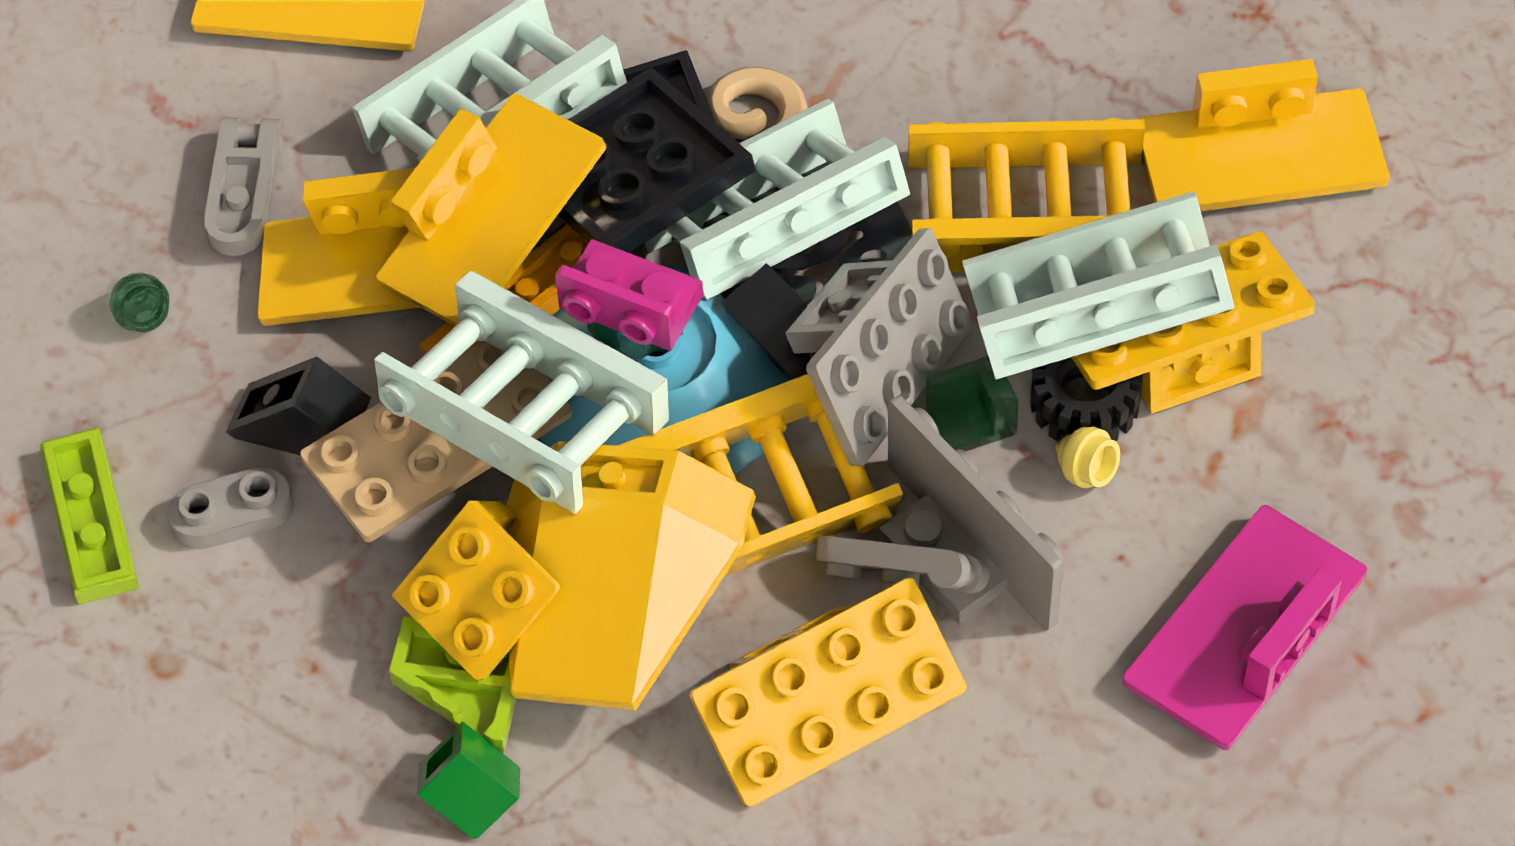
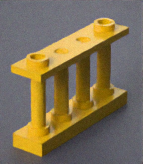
M1107 118L1104 120L992 123H945L937 121L928 124H909L908 169H927L929 219L912 220V237L918 229L931 228L941 251L947 258L950 272L965 273L963 260L1129 211L1130 199L1127 164H1141L1145 132L1144 119L1123 120L1120 118ZM1103 165L1107 215L1071 216L1068 166ZM1044 166L1048 217H1012L1009 167ZM986 167L988 218L953 219L950 168Z
M808 374L662 428L654 436L646 434L617 445L678 450L737 481L726 457V454L730 451L729 446L751 438L755 444H761L794 523L760 536L751 515L742 550L724 577L817 542L818 535L832 536L856 527L859 533L877 529L893 519L891 513L896 511L903 496L899 483L874 491L864 466L849 465ZM807 416L810 422L818 423L851 498V501L821 513L816 511L783 435L787 430L786 424Z

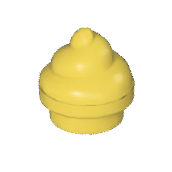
M1079 428L1072 434L1063 437L1055 446L1057 460L1062 468L1064 477L1075 486L1081 488L1105 486L1111 481L1118 469L1120 462L1119 445L1116 441L1111 440L1105 430L1100 428Z

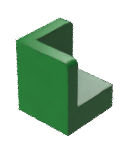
M463 721L419 763L416 795L473 839L479 838L519 799V766Z

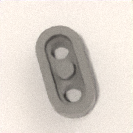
M256 467L183 488L170 501L168 519L175 538L181 544L193 549H206L280 527L286 522L292 512L293 499L288 481L280 472L272 468ZM257 491H268L261 497L250 496L251 493ZM203 506L208 507L202 513H190L192 510Z

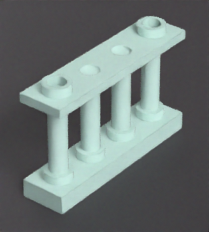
M515 0L354 105L352 109L369 152L374 155L398 139L419 156L417 159L420 163L436 139L418 125L442 109L455 116L459 109L462 108L478 116L485 128L489 125L508 98L486 112L464 96L488 79L492 80L509 94L517 93L568 120L627 83L617 45L604 35H601L576 51L554 35L544 0ZM535 49L555 63L556 66L531 81L510 65Z
M826 99L739 143L752 154L756 171L649 239L642 246L646 252L650 253L672 242L671 238L677 239L680 242L690 276L703 281V298L708 300L749 279L764 264L767 263L772 267L909 196L910 191L897 145L888 138L883 137L854 152L846 146L834 102ZM826 162L830 163V165L806 177L801 175ZM775 187L781 189L755 203L750 201V199ZM724 212L730 215L705 229L700 228L704 222Z
M1195 191L962 261L979 315L977 319L995 379L1235 308L1217 245L1210 246Z
M470 270L455 284L459 323L410 368L384 352L374 359L379 399L393 414L412 419L529 487L541 500L555 502L576 514L583 506L580 466L623 423H632L654 436L669 421L667 378ZM477 340L486 341L504 351L460 395L434 381ZM524 368H534L553 379L509 423L482 409ZM574 395L584 396L603 407L558 452L531 437Z

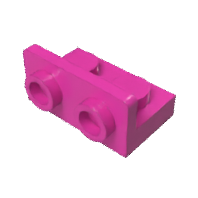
M593 239L588 243L574 268L561 265L555 275L559 309L566 311L571 317L580 322H595L621 332L635 343L642 345L653 344L668 351L672 350L704 295L702 280Z

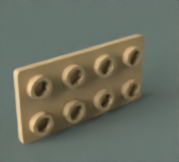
M480 341L467 349L434 381L460 395L504 351L486 341ZM524 368L482 409L509 423L551 381L546 375L534 368ZM382 402L305 447L300 453L304 465L365 542L374 541L493 467L412 419L393 414ZM566 402L531 437L537 440L572 417L571 405Z

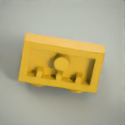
M468 501L391 595L475 680L486 679L560 590L559 583L506 532L517 517L501 501Z

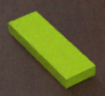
M99 427L39 443L78 605L139 589L106 449Z

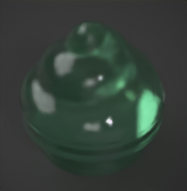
M143 272L131 273L122 277L114 285L109 295V309L113 318L121 327L136 332H149L159 327L166 319L169 311V293L157 277Z

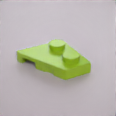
M403 616L389 669L392 684L455 726H458L462 721L504 753L517 701L511 693L509 653L504 656L486 679L475 680L413 617Z

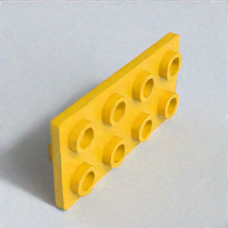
M197 0L191 24L193 31L199 33L412 51L415 47L426 0Z
M1313 59L1197 74L1193 110L1138 118L1144 119L1145 124L1142 154L1154 202L1195 191L1200 211H1209L1386 187L1389 183L1390 174L1365 91L1361 88L1315 94L1318 75Z
M517 93L510 95L486 128L478 116L460 108L390 201L409 231L378 271L376 278L382 286L456 326L459 323L455 284L472 270L504 288L606 150L604 140L600 136Z
M416 167L304 181L302 201L310 217L272 221L264 226L258 318L263 326L421 308L382 286L376 278L378 271L409 231L390 201Z
M1257 231L1217 245L1232 295L1234 309L1071 358L1091 388L1095 390L1143 374L1141 400L1150 414H1154L1261 376V332L1314 314L1315 301L1266 235L1261 231Z
M904 578L855 605L837 606L728 663L731 670L691 690L689 696L742 804L754 806L961 695L966 691L967 685L916 581L913 578Z

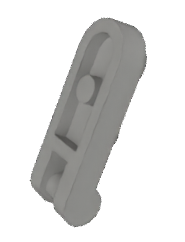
M221 118L204 213V227L207 239L212 248L221 254L229 256L245 255L255 250L263 241L264 226L268 221L278 153L282 149L283 127L281 119L262 118L260 124H243L241 118Z
M818 535L815 561L827 563L825 575L863 580L864 568L882 570L881 582L895 584L904 578H913L919 586L920 575L929 576L930 580L938 587L949 590L955 589L969 594L982 591L990 578L987 563L982 558L969 554H961L946 549Z

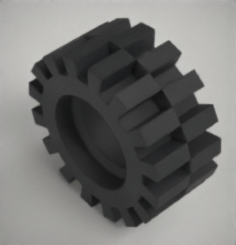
M1071 357L1032 369L1031 411L1036 412L1035 421L1041 429L1049 424L1048 436L1055 441H1058L1063 433L1070 435L1082 427L1100 428L1109 434L1111 440L1117 441L1119 429L1127 434L1133 426V418L1137 419L1143 374L1108 386L1110 392L1105 398L1096 401H1080L1070 397L1063 390L1065 382L1074 378L1084 377Z

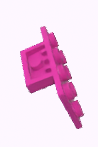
M1262 505L1124 673L1123 685L1220 749L1229 750L1366 577L1367 566L1272 507Z

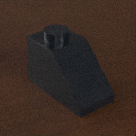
M316 356L248 383L226 433L238 440L301 456L302 449L365 412L372 397Z

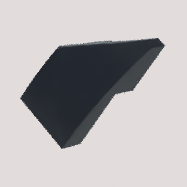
M766 263L722 302V305L734 321L766 352L769 360L789 380H793L808 374L806 366L810 361V353H794L785 333L808 305Z

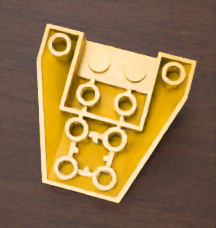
M559 441L550 448L558 452L568 442ZM601 445L580 466L583 506L576 514L555 502L541 500L529 487L514 479L506 507L517 519L506 532L559 583L560 590L509 650L510 687L515 699L636 711L741 552L756 496L751 488L678 450Z

